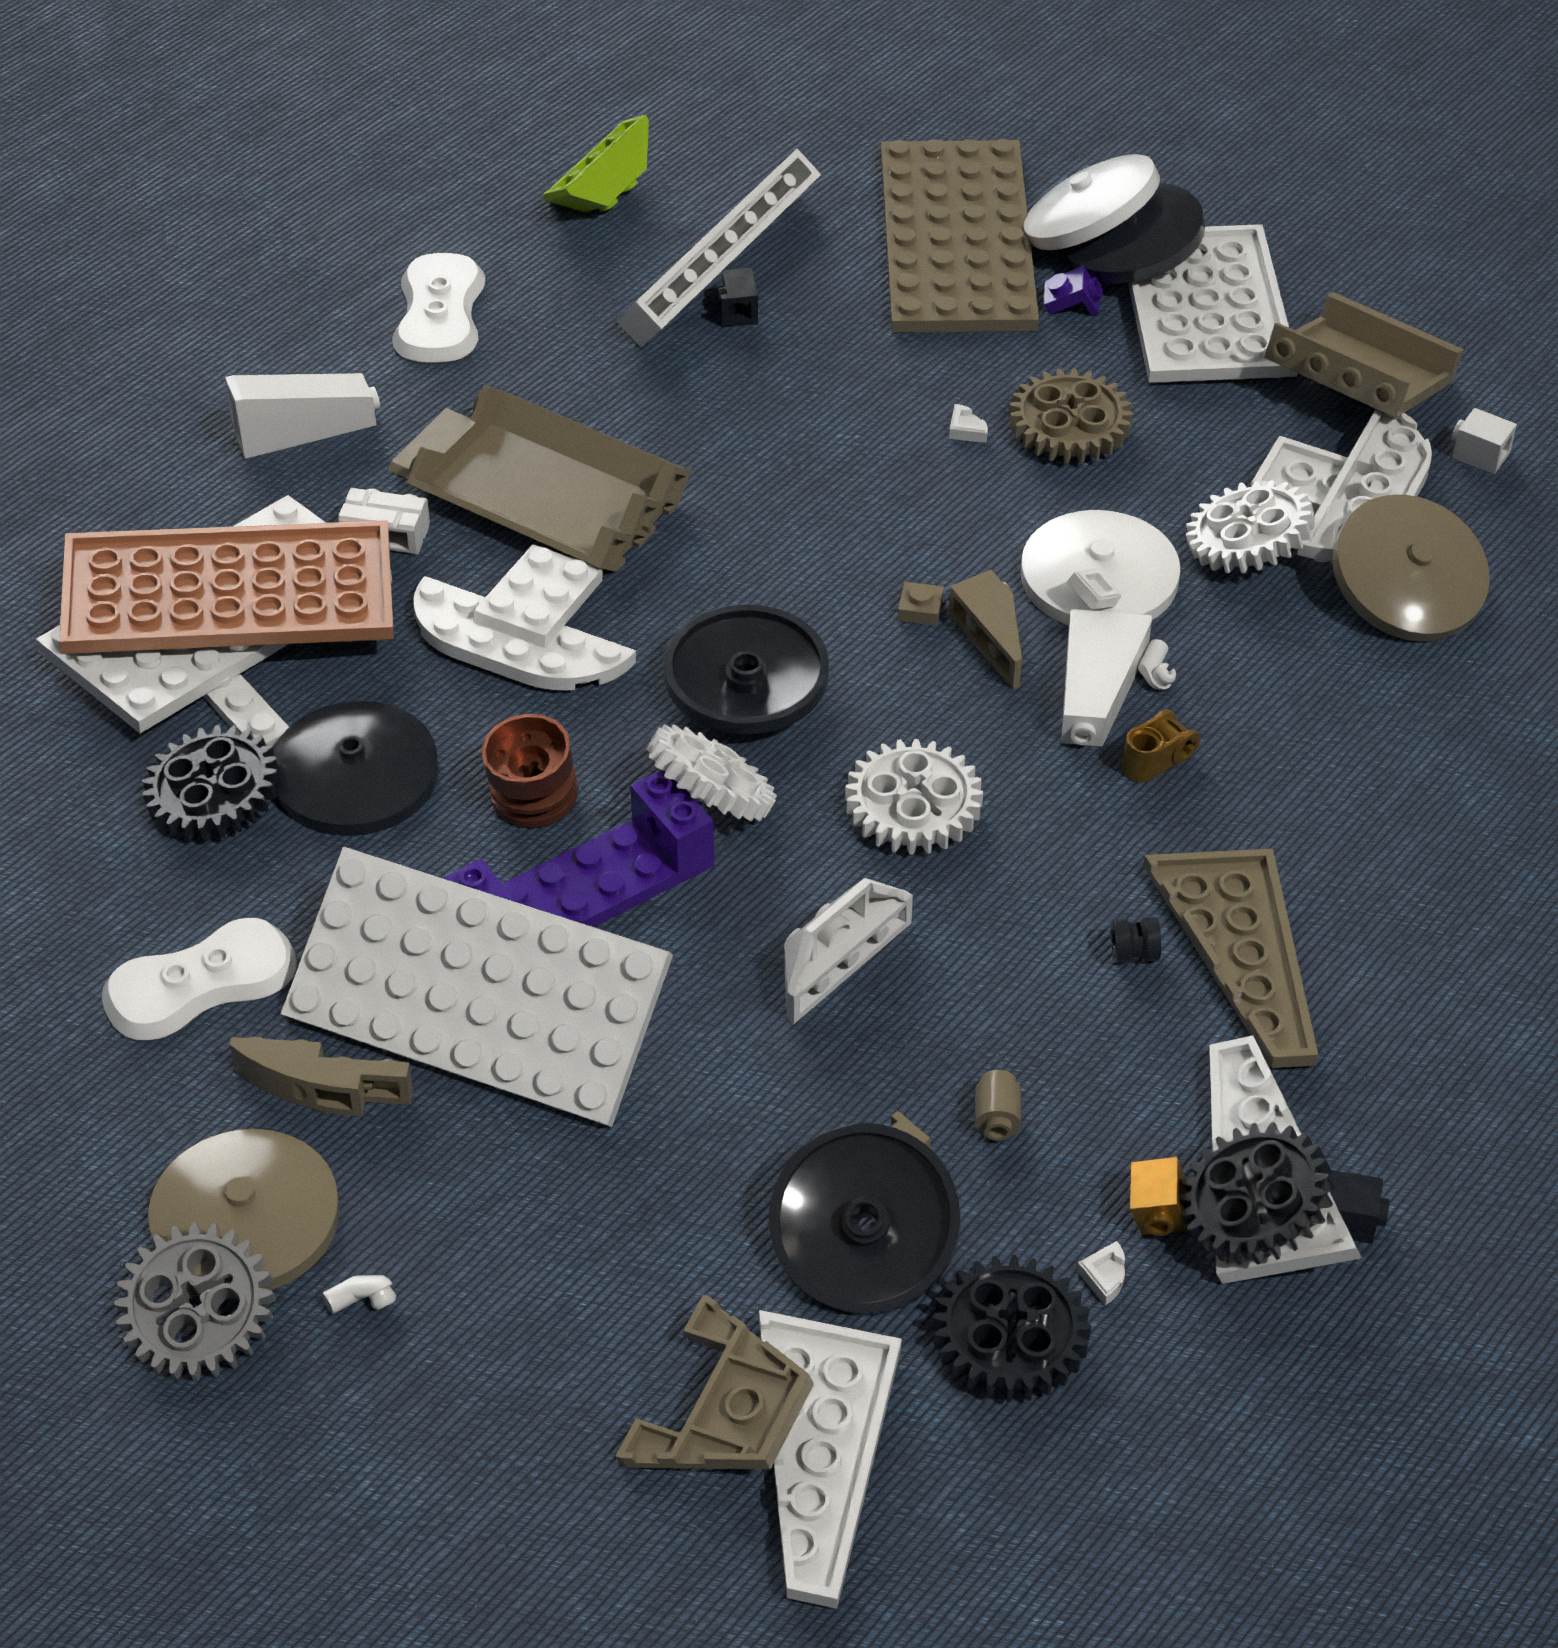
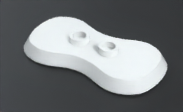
M434 253L420 256L411 262L401 279V288L407 300V312L392 337L394 349L399 355L417 362L442 363L461 359L474 350L478 342V331L472 320L471 311L474 301L485 286L486 280L484 272L471 258L453 253Z
M259 918L237 919L225 924L201 943L172 954L139 957L122 964L111 974L103 987L102 1003L104 1011L111 1024L128 1038L135 1040L163 1038L180 1030L196 1016L210 1008L229 1002L261 999L280 991L294 977L297 968L296 955L288 938L274 925Z

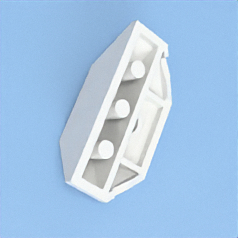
M864 878L844 892L834 902L822 906L815 918L802 929L797 928L788 936L784 949L787 1020L795 1024L911 924L913 895L905 890Z

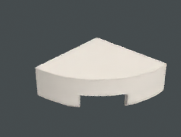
M955 404L949 439L987 443V423L972 414L971 408Z
M1117 1241L1078 1262L1077 1272L1105 1306L1119 1294L1125 1278V1255Z

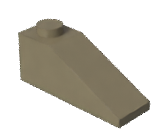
M992 570L950 586L949 616L1012 690L1019 688L1022 654L1014 607V596L1010 586L1006 582H1002Z

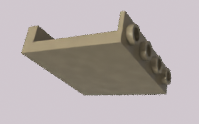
M1333 292L1327 295L1321 316L1308 324L1293 330L1280 323H1275L1264 358L1397 418L1453 383L1464 349Z

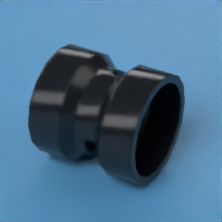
M1143 917L1139 922H1129L1126 918L1112 919L1110 937L1112 956L1115 963L1129 962L1134 957H1142L1145 961L1160 960L1161 931L1157 917Z

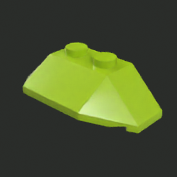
M642 115L619 123L611 133L543 194L545 200L582 212L599 209L600 212H603L617 204V197L636 186L638 183L636 179L647 169L649 131L647 116Z

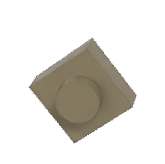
M904 582L898 609V621L938 626L944 586Z

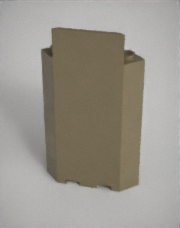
M487 385L483 386L482 391L474 400V412L471 418L446 408L391 461L388 471L408 479V484L598 568L615 572L626 563L625 558L622 556L633 545L640 548L656 531V526L653 523L662 513L670 515L678 507L691 474L689 469L503 390Z

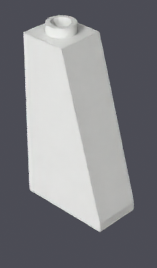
M362 373L232 375L225 377L234 433L245 459L377 425L375 410L380 409L378 394L375 387H368Z
M1071 609L1061 743L1090 746L1104 745L1139 670L1138 664L1149 645L1152 615Z

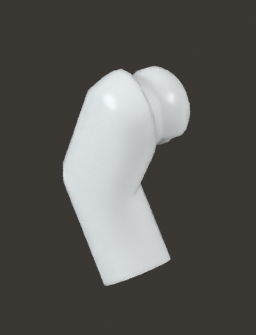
M1154 639L1149 643L1138 664V669L1152 688L1164 690L1169 688L1171 683L1174 682L1176 671L1174 668L1168 671L1166 668H1168L1169 664L1162 663L1168 653V646L1165 642Z
M357 1275L324 1291L322 1298L330 1313L334 1314L366 1297H369L372 1307L379 1310L393 1303L396 1300V1294L390 1287L392 1282L384 1275Z

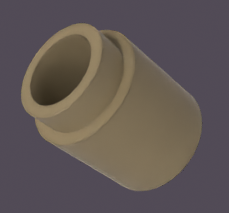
M991 1070L984 1073L975 1088V1128L981 1135L991 1140H1006L1017 1134L1021 1129V1087L1016 1082V1077L1005 1070Z

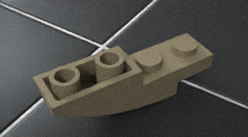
M231 1037L229 1045L235 1072L269 1094L291 1103L315 1110L353 1116H363L365 1102L411 1104L413 1085L409 1062H397L391 1059L377 1061L351 1059L349 1057L327 1058L324 1057L321 1042H310L303 1039L294 1041L272 1040L261 1037Z

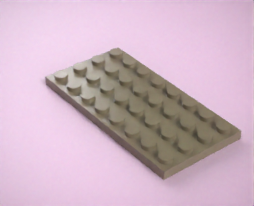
M965 139L962 141L895 140L881 142L892 332L1038 331L1039 315L1031 242L1024 230V221L1028 214L1020 141L1008 139L975 141Z

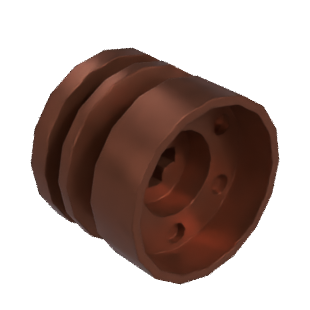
M523 714L502 721L495 725L487 734L481 752L493 807L500 817L515 826L528 828L551 825L565 817L576 804L579 787L568 732L558 721L545 715Z

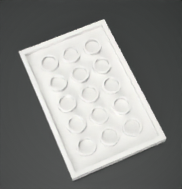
M1262 224L1205 227L1202 242L1195 252L1180 265L1156 277L1128 283L1149 383L1297 376L1296 372L1264 358L1274 324L1280 323L1286 327H1289Z

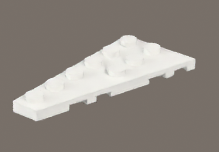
M1253 1036L1209 1045L1213 1152L1219 1149L1216 1143L1218 1136L1226 1142H1230L1233 1140L1234 1128H1238L1243 1136L1249 1135L1252 1123L1257 1124L1261 1133H1265L1270 1123L1275 1122L1280 1133L1290 1125L1293 1126L1297 1136L1301 1135ZM1248 1162L1244 1166L1245 1172L1257 1199L1256 1206L1262 1215L1263 1224H1266L1269 1218L1257 1191V1180L1251 1171L1250 1162ZM1329 1192L1327 1194L1333 1203L1332 1207L1320 1209L1326 1221L1324 1224L1310 1223L1309 1228L1314 1235L1312 1239L1301 1235L1295 1238L1298 1250L1294 1251L1287 1245L1280 1247L1281 1256L1278 1260L1273 1257L1270 1251L1264 1252L1263 1260L1259 1265L1256 1264L1251 1254L1247 1255L1242 1265H1237L1231 1254L1224 1261H1220L1216 1255V1274L1222 1284L1361 1259L1362 1257Z
M759 1310L761 1340L769 1342L806 1371L814 1383L774 1462L787 1598L837 1609L901 1352L902 1339Z

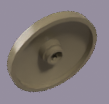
M1397 494L1374 498L1353 511L1339 530L1335 539L1332 554L1333 569L1342 594L1363 619L1387 634L1411 641H1435L1447 638L1466 627L1480 611L1486 600L1490 575L1487 558L1480 542L1459 517L1435 502L1416 496Z
M244 1129L212 1136L180 1154L166 1168L153 1190L148 1210V1221L155 1249L153 1236L158 1234L165 1242L172 1240V1226H177L181 1234L186 1236L189 1235L192 1222H196L202 1235H206L208 1228L212 1223H215L220 1230L221 1239L229 1230H235L238 1236L237 1246L248 1239L254 1247L251 1256L262 1255L266 1264L260 1271H269L273 1278V1282L263 1289L273 1290L300 1277L326 1252L336 1233L340 1206L332 1171L321 1155L312 1147L293 1136L281 1132L263 1129ZM205 1260L200 1262L196 1266L193 1275L203 1277L210 1274L215 1267V1261ZM227 1277L224 1283H231L233 1277Z

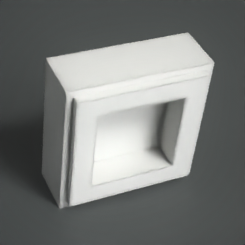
M1098 568L1076 571L1067 581L1069 586L1091 610L1115 606L1122 597L1121 593Z

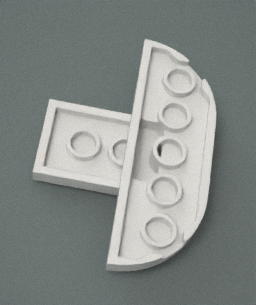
M1375 409L1349 457L1279 436L1254 477L1251 487L1256 480L1260 481L1261 486H1265L1270 480H1275L1276 487L1284 482H1288L1290 489L1298 486L1300 487L1301 494L1307 493L1315 515V528L1310 530V539L1302 540L1303 548L1298 549L1297 555L1312 558L1318 562H1328L1332 560L1333 546L1339 530L1359 506L1369 500L1386 495L1418 496L1428 477L1432 456L1429 440H1424L1418 432L1417 423L1407 414L1403 413L1395 418Z
M532 545L486 597L426 576L420 581L414 594V619H416L421 628L422 637L431 646L455 659L534 687L551 690H575V684H586L594 680H598V684L602 685L623 675L636 663V650L565 626L602 582L603 569L547 548Z

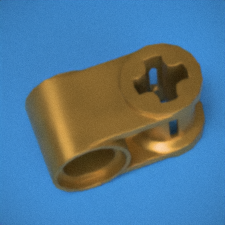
M1165 709L1155 715L1154 718L1128 732L1121 766L1122 772L1133 781L1148 782L1153 780L1169 768L1189 759L1199 747L1201 735L1195 730L1186 729L1176 720L1175 713Z

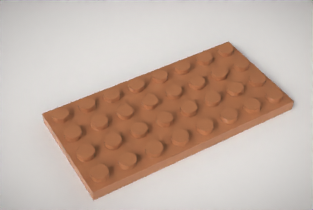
M388 520L65 533L59 636L61 654L394 639Z

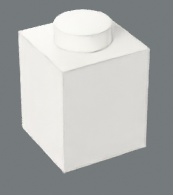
M1474 408L1466 420L1460 419L1454 428L1451 440L1456 443L1452 458L1495 474L1510 454L1517 424Z

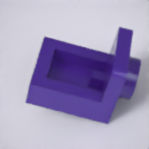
M1084 266L1067 273L1057 274L1045 281L1044 306L1050 315L1081 302L1085 304L1092 316L1099 313L1100 298L1103 297L1102 287L1096 277L1091 278Z

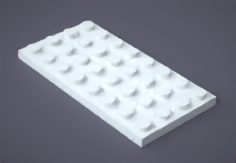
M287 495L234 526L326 522ZM60 625L36 638L37 651L139 733L144 732L220 686L219 683L230 675L232 679L288 645L271 644L61 654L59 644Z
M343 847L281 1014L612 1127L673 955L668 951Z

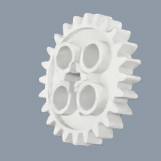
M1256 480L1252 487L1246 488L1244 483H1239L1238 490L1236 491L1225 488L1224 496L1211 495L1212 503L1199 504L1200 512L1191 513L1192 522L1186 524L1188 531L1186 537L1189 548L1192 551L1193 558H1199L1202 566L1210 563L1211 569L1215 571L1224 565L1225 573L1231 572L1235 567H1240L1241 573H1245L1251 565H1254L1257 570H1261L1263 563L1267 561L1277 565L1276 557L1280 555L1287 558L1292 557L1291 548L1302 549V540L1310 539V530L1315 528V515L1312 503L1309 502L1308 494H1301L1300 487L1297 486L1290 489L1288 482H1284L1276 487L1275 480H1270L1265 486H1261L1260 481Z
M663 725L662 728L659 727L647 747V750L651 752L649 758L656 761L655 767L666 771L664 774L666 778L676 780L678 788L686 789L692 798L705 802L708 807L712 805L717 806L723 814L730 811L737 819L744 816L749 821H752L754 818L761 821L762 817L765 818L776 801L777 795L773 793L774 787L767 784L768 779L757 774L758 768L747 765L744 757H739L731 748L718 743L715 739L712 742L707 740L700 732L695 735L687 727L681 730L676 725H672L671 728Z
M900 739L897 740L896 749L893 750L883 743L881 744L880 755L867 751L866 762L857 760L855 762V772H849L848 784L845 787L846 812L852 815L853 827L862 826V836L864 838L876 834V846H880L888 840L892 842V852H896L902 844L907 845L909 854H914L916 846L922 845L927 854H929L932 850V844L937 843L943 849H948L949 837L961 842L963 831H973L974 820L980 819V809L983 801L981 778L975 777L974 765L965 766L964 755L952 759V748L947 747L938 752L936 751L935 741H932L927 748H921L919 739H914L912 747H906Z

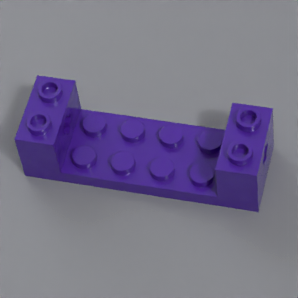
M660 770L630 785L632 820L504 883L498 880L482 858L444 876L443 879L595 927L714 867V824L710 816L691 797L686 789L678 788V782L664 776L666 771Z

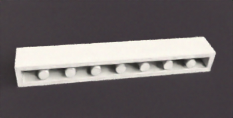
M796 149L616 321L642 348L821 174Z

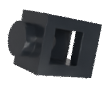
M752 268L723 270V286H717V301L719 308H721L722 328L758 324V293Z

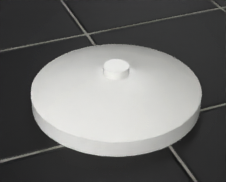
M1138 154L1111 158L1087 167L1055 186L1032 207L1024 221L1025 233L1034 247L1043 250L1067 248L1091 240L1121 224L1143 207L1157 190L1160 175L1149 157Z
M1085 510L1054 518L1042 525L1031 535L1022 554L1021 580L1027 596L1043 613L1068 626L1071 609L1152 615L1153 620L1170 606L1178 590L1180 562L1172 543L1162 532L1149 523L1119 512ZM1098 568L1121 593L1122 597L1115 606L1091 610L1067 583L1068 579L1076 571Z

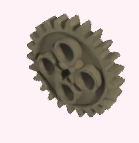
M1075 368L1072 369L1070 375H1065L1061 369H1057L1056 376H1051L1046 371H1043L1042 380L1031 376L1029 377V385L1020 384L1019 393L1012 394V403H1010L1009 407L1010 429L1015 430V439H1023V448L1035 446L1036 456L1046 451L1049 453L1050 461H1053L1058 455L1063 456L1064 463H1069L1071 457H1077L1080 463H1084L1085 456L1090 455L1097 461L1100 457V451L1112 455L1113 446L1121 448L1123 438L1129 437L1133 412H1131L1132 403L1126 401V392H1117V383L1105 385V376L1094 380L1092 379V371L1086 372L1084 376H1078V371Z

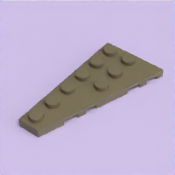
M1273 849L1144 855L1143 867L1245 1028L1256 1040L1270 1067L1316 1066L1318 1051Z

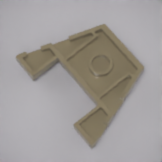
M703 1294L683 1331L689 1341L722 1351L723 1354L682 1431L675 1432L636 1418L616 1454V1458L621 1466L627 1468L771 1469L814 1386L810 1375L769 1342L762 1341L749 1331L742 1321L734 1315L730 1316L710 1296Z

